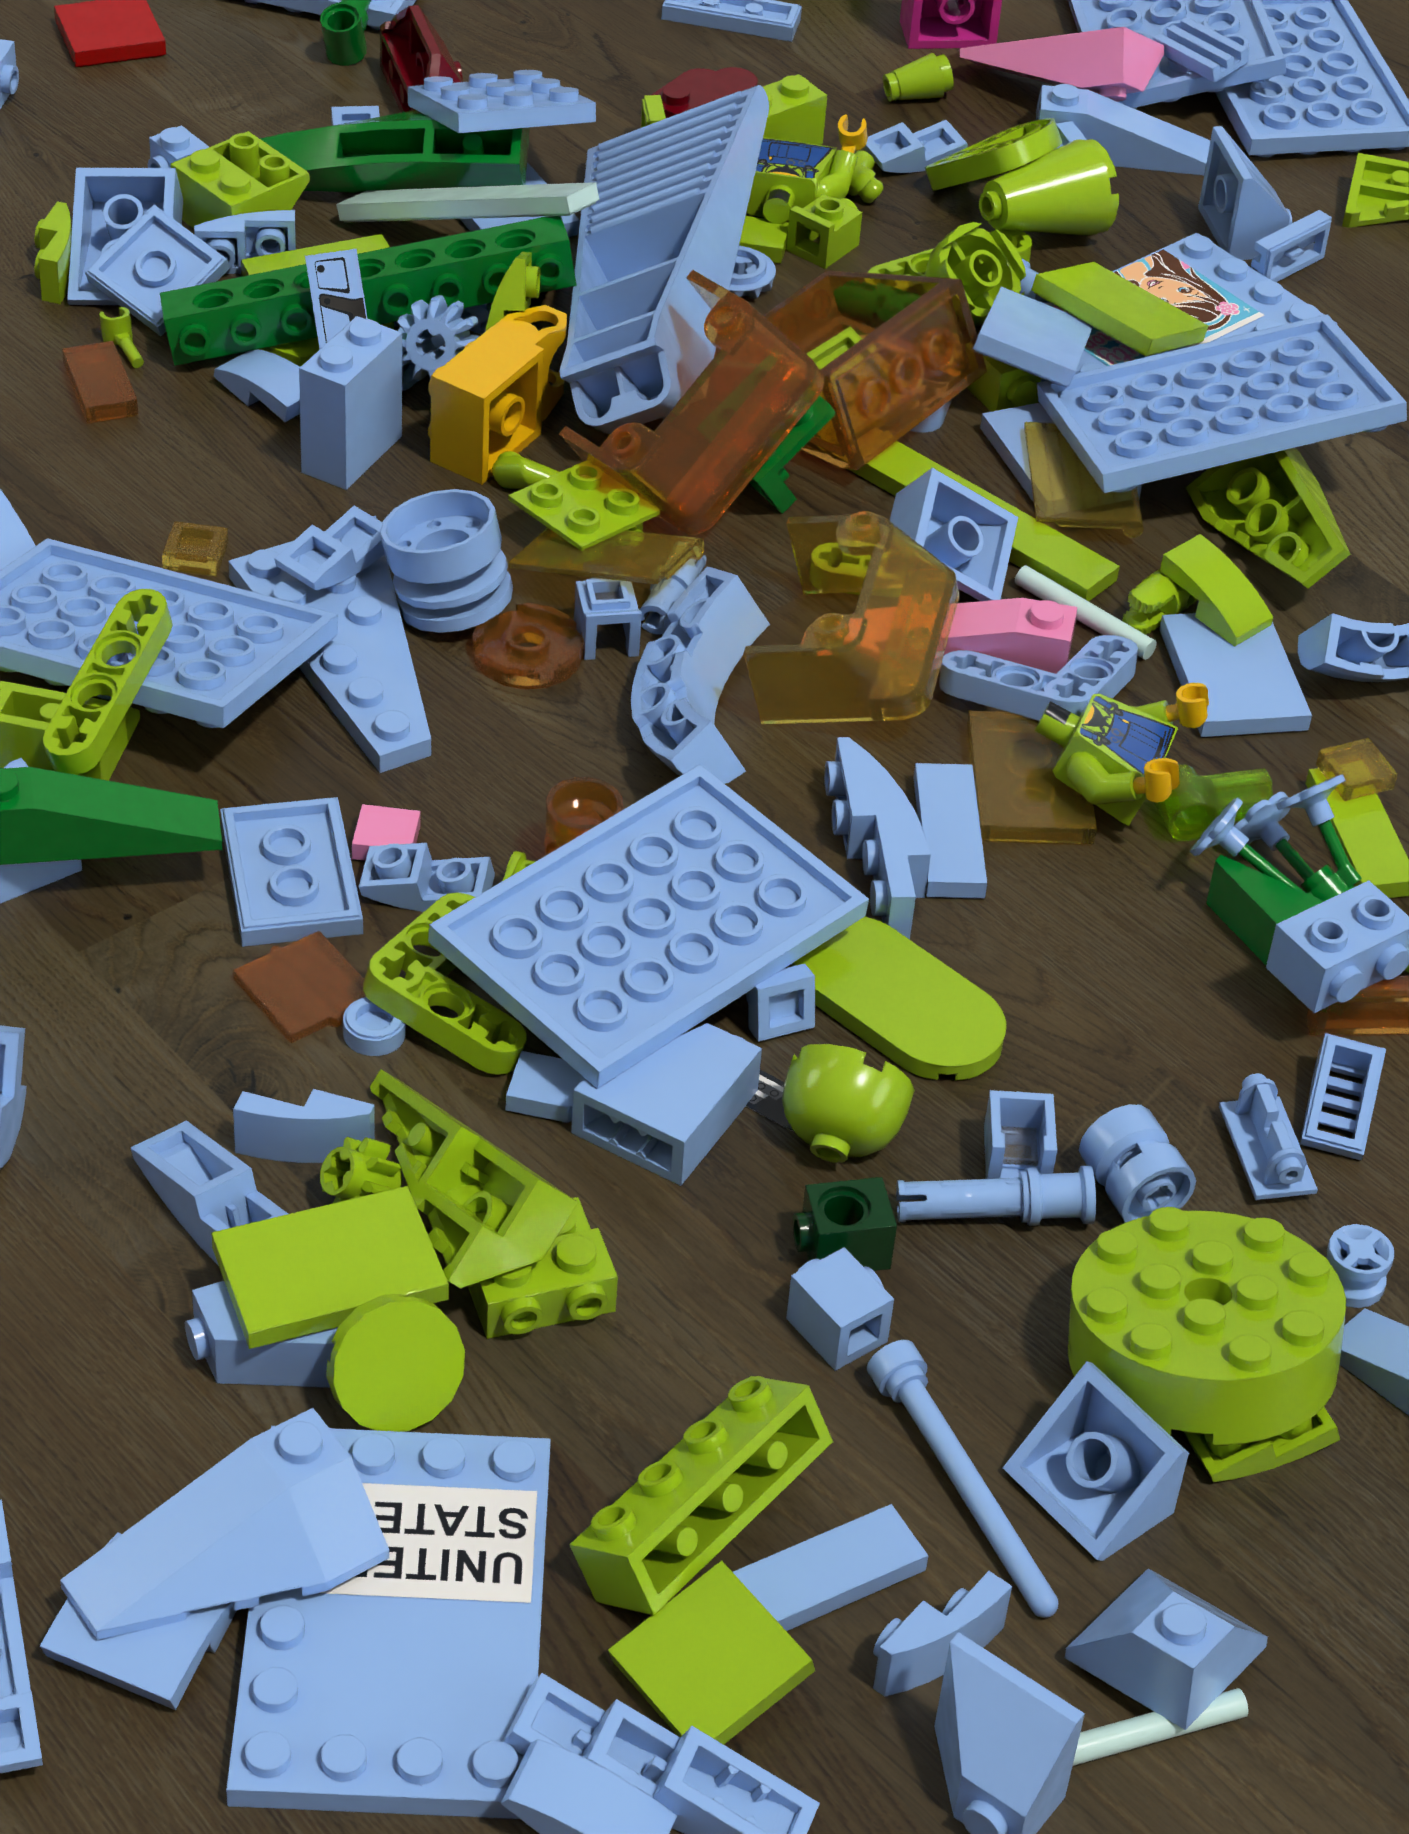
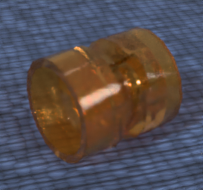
M574 777L561 781L551 788L546 798L544 856L622 811L624 808L623 798L618 790L603 780L591 777Z

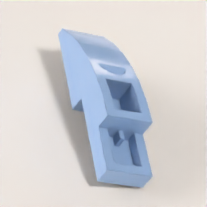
M837 737L835 761H826L824 773L826 795L836 797V800H833L832 803L833 834L843 835L847 859H862L864 874L874 875V880H872L870 887L872 915L881 916L883 923L910 939L915 899L925 898L931 858L925 832L905 793L888 771L851 738Z

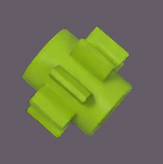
M350 1137L344 1138L343 1147L333 1149L323 1161L320 1171L322 1192L336 1196L333 1203L400 1188L402 1186L401 1166L398 1163L386 1160L391 1145L365 1137L362 1141Z

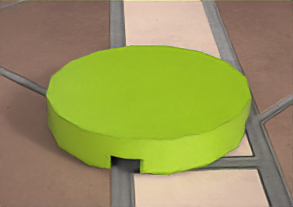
M401 1294L381 1295L359 1305L338 1326L332 1339L334 1347L331 1352L330 1361L327 1359L326 1377L336 1402L359 1425L378 1431H410L432 1421L453 1400L464 1375L465 1349L455 1324L432 1302L418 1297L419 1299L403 1297Z

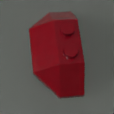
M419 5L408 6L396 14L391 21L380 25V67L401 113L415 110L408 106V86L424 85V78L435 76L450 77L453 79V83L463 82L459 61H453L444 41Z

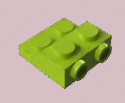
M578 1197L573 1198L578 1204L543 1260L468 1286L487 1339L508 1334H524L536 1328L574 1320H589L602 1314L616 1312L618 1276L599 1228H590Z

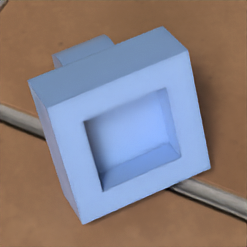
M805 963L784 968L746 993L748 1029L758 1042L815 1027V975Z

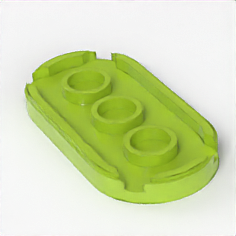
M863 917L792 963V966L805 963L815 975V1005L915 1075L938 1080L939 1074H955V1080L970 1079L989 1070L1001 1056L1003 1040L1006 1034V1020L998 1003L978 986L881 921Z

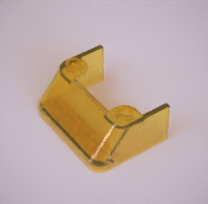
M861 511L849 515L788 517L787 529L803 594L860 592L854 614L827 613L818 617L805 630L801 644L745 647L743 654L761 724L892 721L910 719L923 713L932 701L959 600V589L954 571L886 517L870 511Z

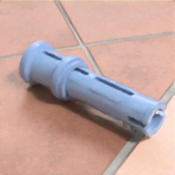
M1090 1165L1080 1166L1078 1172L1040 1174L1036 1167L1025 1168V1171H1019L1018 1178L909 1182L897 1180L896 1201L923 1200L899 1202V1206H897L898 1222H906V1220L1020 1216L1021 1222L1027 1223L1029 1226L1039 1225L1041 1219L1077 1217L1081 1219L1083 1224H1092L1095 1221L1096 1188L1094 1172Z

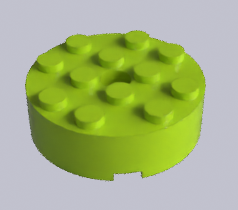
M1161 1207L1154 1210L1149 1216L1134 1219L1101 1233L1079 1258L1073 1272L1068 1336L1069 1364L1075 1377L1086 1361L1093 1363L1170 1436L1172 1429L1191 1433L1213 1434L1212 1445L1242 1444L1264 1440L1288 1432L1305 1423L1316 1415L1332 1396L1336 1387L1341 1359L1346 1313L1344 1288L1338 1274L1326 1257L1299 1237L1286 1231L1283 1225L1274 1219H1254L1224 1212L1183 1211L1174 1207Z

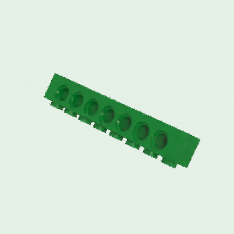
M546 216L357 254L367 318L376 321L380 325L396 322L404 314L412 315L411 305L414 302L423 300L429 305L431 298L437 295L444 296L447 307L456 301L463 302L464 308L492 303L505 273L521 252H532V266L540 267L539 293L577 286L570 241L561 216ZM306 264L160 293L163 320L174 366L318 337Z

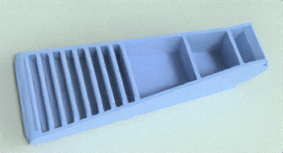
M761 85L732 93L599 143V145L589 148L587 151L584 183L596 182L600 200L581 210L575 263L577 286H573L567 346L559 372L561 379L570 383L575 410L579 419L602 433L623 435L631 432L641 424L659 418H673L685 411L689 403L704 399L706 396L769 113L768 97Z

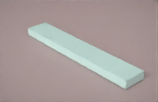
M596 182L373 190L353 196L337 203L336 206L340 221L374 222L570 216L595 204L600 199Z

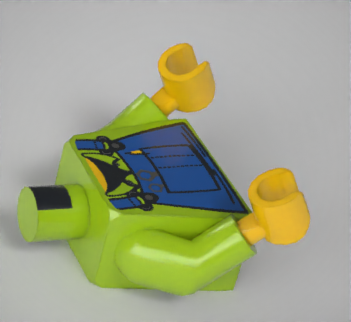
M845 114L839 119L838 133L842 146L841 150H837V147L763 137L746 213L751 216L765 217L774 224H782L789 221L791 208L794 206L804 208L823 194L838 199L845 198L848 194L858 156L854 153L865 147L867 143L866 120L862 119L861 127L858 131L848 132V115Z
M1188 683L1177 690V704L1169 705L1166 700L1138 707L1128 706L1102 694H1093L1080 717L1050 701L1034 731L1063 746L1052 770L1054 776L1081 794L1089 803L1097 805L1120 822L1129 826L1146 798L1155 803L1163 802L1169 798L1172 790L1180 784L1178 762L1166 758L1178 730V727L1173 725V721L1179 720V723L1187 728L1200 727L1208 716V689L1202 683Z

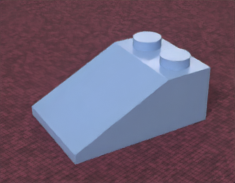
M76 168L67 297L69 305H119L88 282L85 271L153 205H156L182 225L183 196L176 168Z

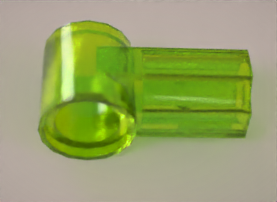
M1178 764L1180 784L1172 790L1168 799L1155 803L1174 839L1192 841L1201 838L1207 827L1233 799L1238 797L1243 801V804L1236 813L1235 821L1245 818L1247 811L1254 804L1261 800H1269L1273 796L1272 780L1265 768L1199 776L1193 767Z

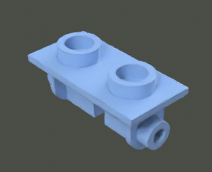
M1259 1073L1249 1075L1243 1080L1238 1101L1220 1102L1219 1104L1220 1111L1255 1200L1317 1194L1318 1189L1306 1162L1305 1155L1301 1150L1280 1096L1277 1097V1087L1272 1080Z

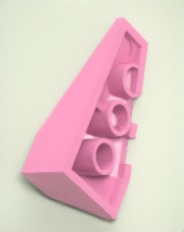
M1126 27L960 48V58L982 67L1054 85H1073L1078 89H1087L1117 102L1126 100V94L1144 92L1164 56V45Z

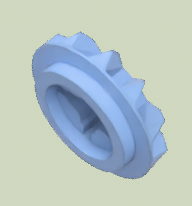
M739 246L728 296H734L739 301L742 296L756 299L759 297L760 292L771 291L776 275L773 261L757 250Z

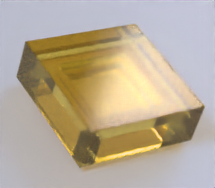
M174 522L162 553L163 569L217 577L228 546V528Z
M1369 738L1319 750L1316 766L1327 780L1343 774L1346 781L1339 784L1335 790L1344 801L1394 789L1398 775Z

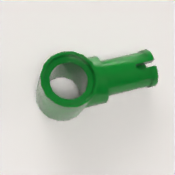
M341 0L339 3L328 6L321 13L320 23L326 55L332 63L340 66H349L358 63L366 55L367 46L364 31L368 23L367 10L371 0Z

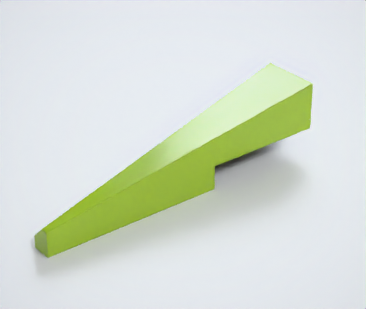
M380 1069L370 1085V1089L374 1095L383 1101L387 1111L382 1116L385 1128L397 1137L399 1146L395 1149V1154L417 1209L428 1216L433 1229L428 1235L433 1247L441 1252L447 1266L443 1271L447 1281L459 1288H463L543 1260L578 1202L411 1087Z

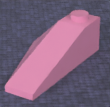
M1012 598L854 612L844 648V655L940 671L941 659L945 654L957 650H968L1056 674L1069 660L1077 618V607L1058 604L1050 600L1039 601L1028 598Z

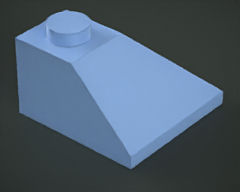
M1222 126L1213 127L1198 209L1220 248L1236 258L1250 260L1260 255L1254 251L1255 242L1292 224V215L1290 210L1284 207L1273 187Z
M931 468L896 493L886 538L906 560L977 600H1000L1018 517L936 469Z
M1148 1568L1066 1647L1065 1658L1186 1730L1266 1648L1268 1637Z
M959 1632L949 1644L934 1725L953 1816L964 1824L970 1834H1036L1066 1796L1085 1713Z

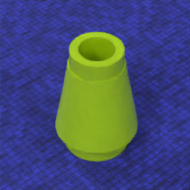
M931 52L893 70L891 73L884 74L883 87L887 99L891 102L895 100L943 98L944 92L952 91L954 87L953 73L946 55L936 56Z

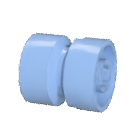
M1128 1104L1109 1111L1099 1117L1087 1129L1081 1139L1079 1152L1087 1166H1092L1094 1177L1099 1184L1105 1186L1108 1198L1125 1222L1149 1216L1154 1210L1161 1207L1180 1209L1187 1203L1194 1192L1196 1178L1193 1171L1177 1148L1169 1144L1167 1134L1151 1111L1142 1105Z

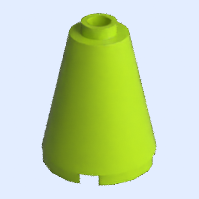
M1093 139L1074 140L1030 163L989 181L979 198L980 213L994 229L1087 236L1108 231L1115 221L1119 206V193L1111 194L1109 178L1117 177L1114 164L1108 152L1098 141Z

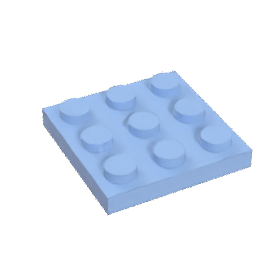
M518 70L514 72V78L498 79V75L491 73H476L469 75V82L453 83V79L450 77L435 76L424 78V85L408 86V106L457 133L596 122V102L579 95L577 88L561 86L558 79L542 77V72L538 70Z

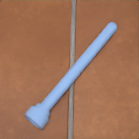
M898 1340L884 1346L871 1357L867 1364V1372L883 1396L891 1397L893 1401L904 1404L1032 1612L1041 1618L1053 1616L1059 1605L1056 1594L925 1388L928 1383V1378L926 1377L927 1364L914 1343L909 1340Z

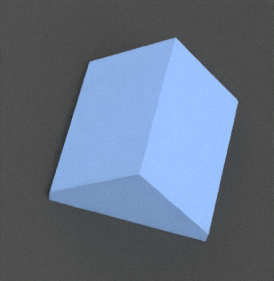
M1086 1361L1004 1465L1003 1469L1096 1560L1103 1561L1174 1513L1189 1452L1093 1363Z

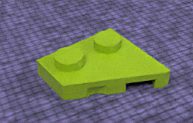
M1358 153L1342 227L1351 228L1408 220L1409 162Z

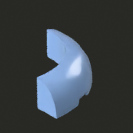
M707 566L669 609L667 616L671 624L662 637L647 643L633 680L631 710L632 718L638 726L647 747L677 775L681 776L696 766L701 765L726 784L746 772V770L714 725L716 708L724 685L734 667L752 643L770 624L738 575Z
M1332 613L1298 635L1297 653L1300 663L1309 670L1353 681L1388 682L1409 679V623L1394 626L1393 623H1371Z

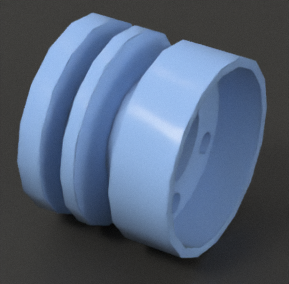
M450 489L433 491L409 499L394 508L383 520L380 535L387 563L394 574L393 586L398 595L399 610L407 624L419 630L429 632L462 631L487 622L501 613L511 601L513 584L511 576L507 571V558L501 550L502 536L496 510L489 498L475 491Z

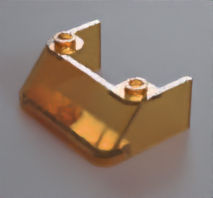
M692 270L686 278L711 309L705 319L704 332L708 340L716 348L720 349L713 360L655 431L641 423H626L616 428L600 447L567 426L563 428L559 435L583 461L587 460L593 465L598 466L606 474L660 510L659 517L682 532L695 535L709 530L718 522L819 397L824 386V376L815 362L750 303Z

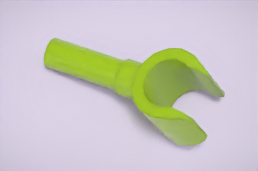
M119 307L120 317L115 318L107 317L104 312H100L103 342L109 345H118L122 348L134 368L141 367L144 364V360L132 340L133 334L129 309Z

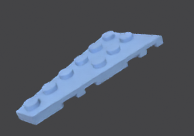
M293 541L268 549L258 550L252 554L228 561L229 578L237 588L338 614V635L298 668L379 773L431 756V735L386 555H383L369 567L343 582L320 590L312 589L276 566L274 558Z

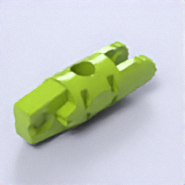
M1159 568L1129 592L1128 602L1131 608L1130 611H1126V614L1123 615L1122 621L1146 635L1160 626L1162 615L1180 614L1198 601V599L1160 572Z

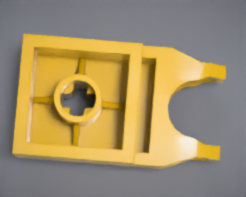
M547 305L527 308L525 311L507 314L476 340L468 343L460 353L444 366L435 370L433 375H431L428 391L431 395V421L428 427L430 462L483 485L493 476L492 467L500 454L506 451H513L519 454L541 435L542 421L548 417L564 394V380L561 379L560 372H555L549 369L555 352L566 337V313ZM547 321L556 326L543 328L538 331L531 323Z

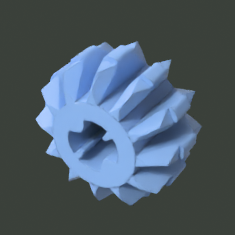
M441 295L431 298L429 305L423 300L414 302L411 305L412 315L404 314L397 321L399 326L406 332L402 333V347H406L407 351L406 354L402 355V366L413 362L416 365L413 371V379L417 381L424 379L428 374L431 379V375H433L437 368L444 366L460 353L468 343L473 342L479 337L478 335H470L469 331L470 328L478 324V318L472 316L463 320L461 315L464 310V303L456 301L447 307L445 298ZM441 334L445 344L436 348L431 338Z

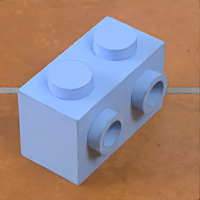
M1368 880L1276 924L1266 969L1313 1013L1336 1002H1347L1355 997L1359 991L1383 979H1394L1409 965V916Z

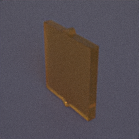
M320 931L282 948L280 946H273L269 954L233 970V979L291 1043L329 1025L331 1027H339L346 1008L354 1001L366 997L363 991L364 978Z

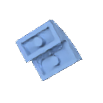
M117 1532L106 1545L119 1537L121 1533ZM67 1598L44 1637L40 1648L45 1656L176 1710L206 1650L215 1654L237 1610L234 1609L233 1602L191 1611L184 1621L97 1640Z

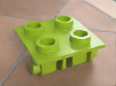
M588 460L508 495L510 502L580 551L607 539L615 542L617 547L622 550L631 549L636 551L643 546L646 540V534L642 531L643 522L660 515V510Z

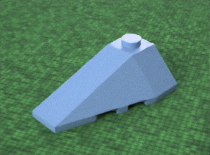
M1069 84L1042 85L1037 102L1036 120L1054 118L1056 123L1073 121L1087 140H1096L1105 148L1114 166L1204 176L1210 140L1087 89H1078Z
M311 1408L249 1439L60 1581L61 1589L95 1638L99 1640L184 1621L191 1611L233 1602L235 1610L259 1606L260 1596L298 1588L301 1589L302 1596L325 1592L389 1559V1548L350 1454L314 1408Z

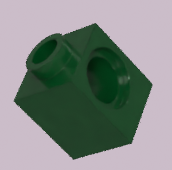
M882 1177L805 1185L802 1212L794 1213L792 1221L793 1237L798 1252H807L809 1261L813 1259L821 1260L845 1247L863 1267L867 1266L873 1271L891 1269L897 1224Z

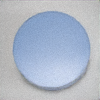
M367 997L354 1001L346 1008L343 1015V1037L346 1044L355 1052L367 1056H382L397 1050L403 1044L406 1036V1024L373 1004Z

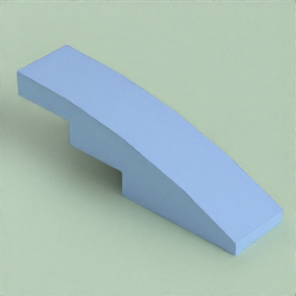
M543 1673L531 1685L503 1742L511 1745L516 1752L524 1756L530 1743L541 1739L604 1767L641 1789L676 1814L677 1818L672 1829L684 1834H807L820 1804L694 1726H691L679 1737L618 1699L605 1711Z

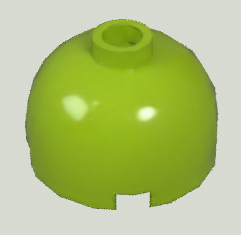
M977 222L960 225L947 234L932 250L925 272L926 288L929 295L949 308L960 312L962 315L961 324L981 326L984 324L1001 287L1020 294V281L1026 277L1025 266L1019 252L1005 234L997 229L989 233L985 229L977 228L982 224Z
M810 1044L801 1048L798 1058L795 1054L793 1055L784 1082L782 1102L788 1123L798 1137L811 1145L810 1151L815 1156L826 1161L842 1163L848 1157H863L880 1151L899 1132L908 1114L915 1091L911 1080L901 1070L887 1061L884 1063L882 1072L864 1065L866 1052L850 1047L833 1044Z

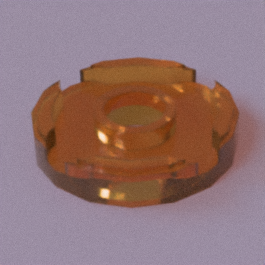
M534 603L516 604V611L505 613L502 611L487 622L477 625L472 635V653L475 665L487 678L503 686L525 690L554 686L566 681L578 671L583 658L584 639L582 632L580 635L576 630V622L569 615L551 606ZM521 643H532V644H536V645H538V646H534V647H523V646H520L519 644H521Z

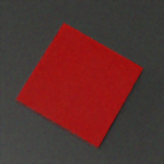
M95 0L54 6L56 24L77 67L166 55V40L146 0Z

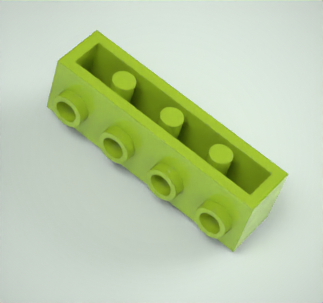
M750 1376L738 1382L730 1389L728 1397L705 1419L691 1425L685 1431L683 1439L661 1460L646 1467L639 1474L638 1481L617 1501L595 1514L591 1525L569 1545L596 1602L655 1615L833 1443L809 1385L767 1379L761 1376Z

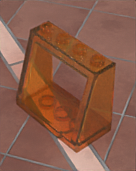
M827 270L716 348L714 360L711 364L712 369L706 397L710 409L714 410L767 356L773 355L826 400L835 410L834 417L801 450L838 467L859 470L983 376L987 369L983 355L975 352L973 349L977 340V333L961 279ZM850 326L862 338V340L821 370L787 367Z

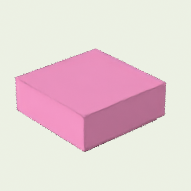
M362 804L352 841V859L366 861L369 846L416 843L420 830L421 811Z

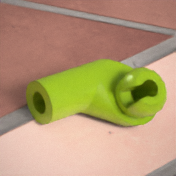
M863 150L857 151L855 155L858 156L848 194L851 196L858 194L865 203H872L882 193L883 183L874 177L876 173L872 168L875 162L871 154Z
M506 451L500 454L492 467L494 479L505 489H523L560 472L524 458L513 451Z

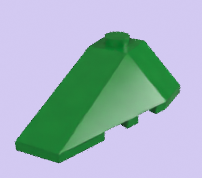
M34 767L0 768V865L222 850L218 800Z

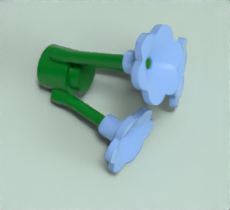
M1343 774L1303 790L1292 797H1288L1283 791L1278 792L1269 800H1261L1254 804L1247 811L1245 818L1234 825L1236 813L1243 804V801L1237 797L1213 820L1190 850L1191 854L1197 856L1204 850L1219 844L1233 857L1239 854L1259 872L1298 890H1304L1305 893L1322 901H1326L1354 888V885L1362 879L1350 864L1330 820L1335 816L1327 798L1339 784L1346 781ZM1291 808L1305 809L1312 826L1318 825L1337 866V872H1334L1331 866L1327 864L1314 873L1288 842L1289 834L1278 822L1288 814ZM1262 839L1272 851L1278 850L1304 880L1300 885L1301 888L1248 844L1254 840Z

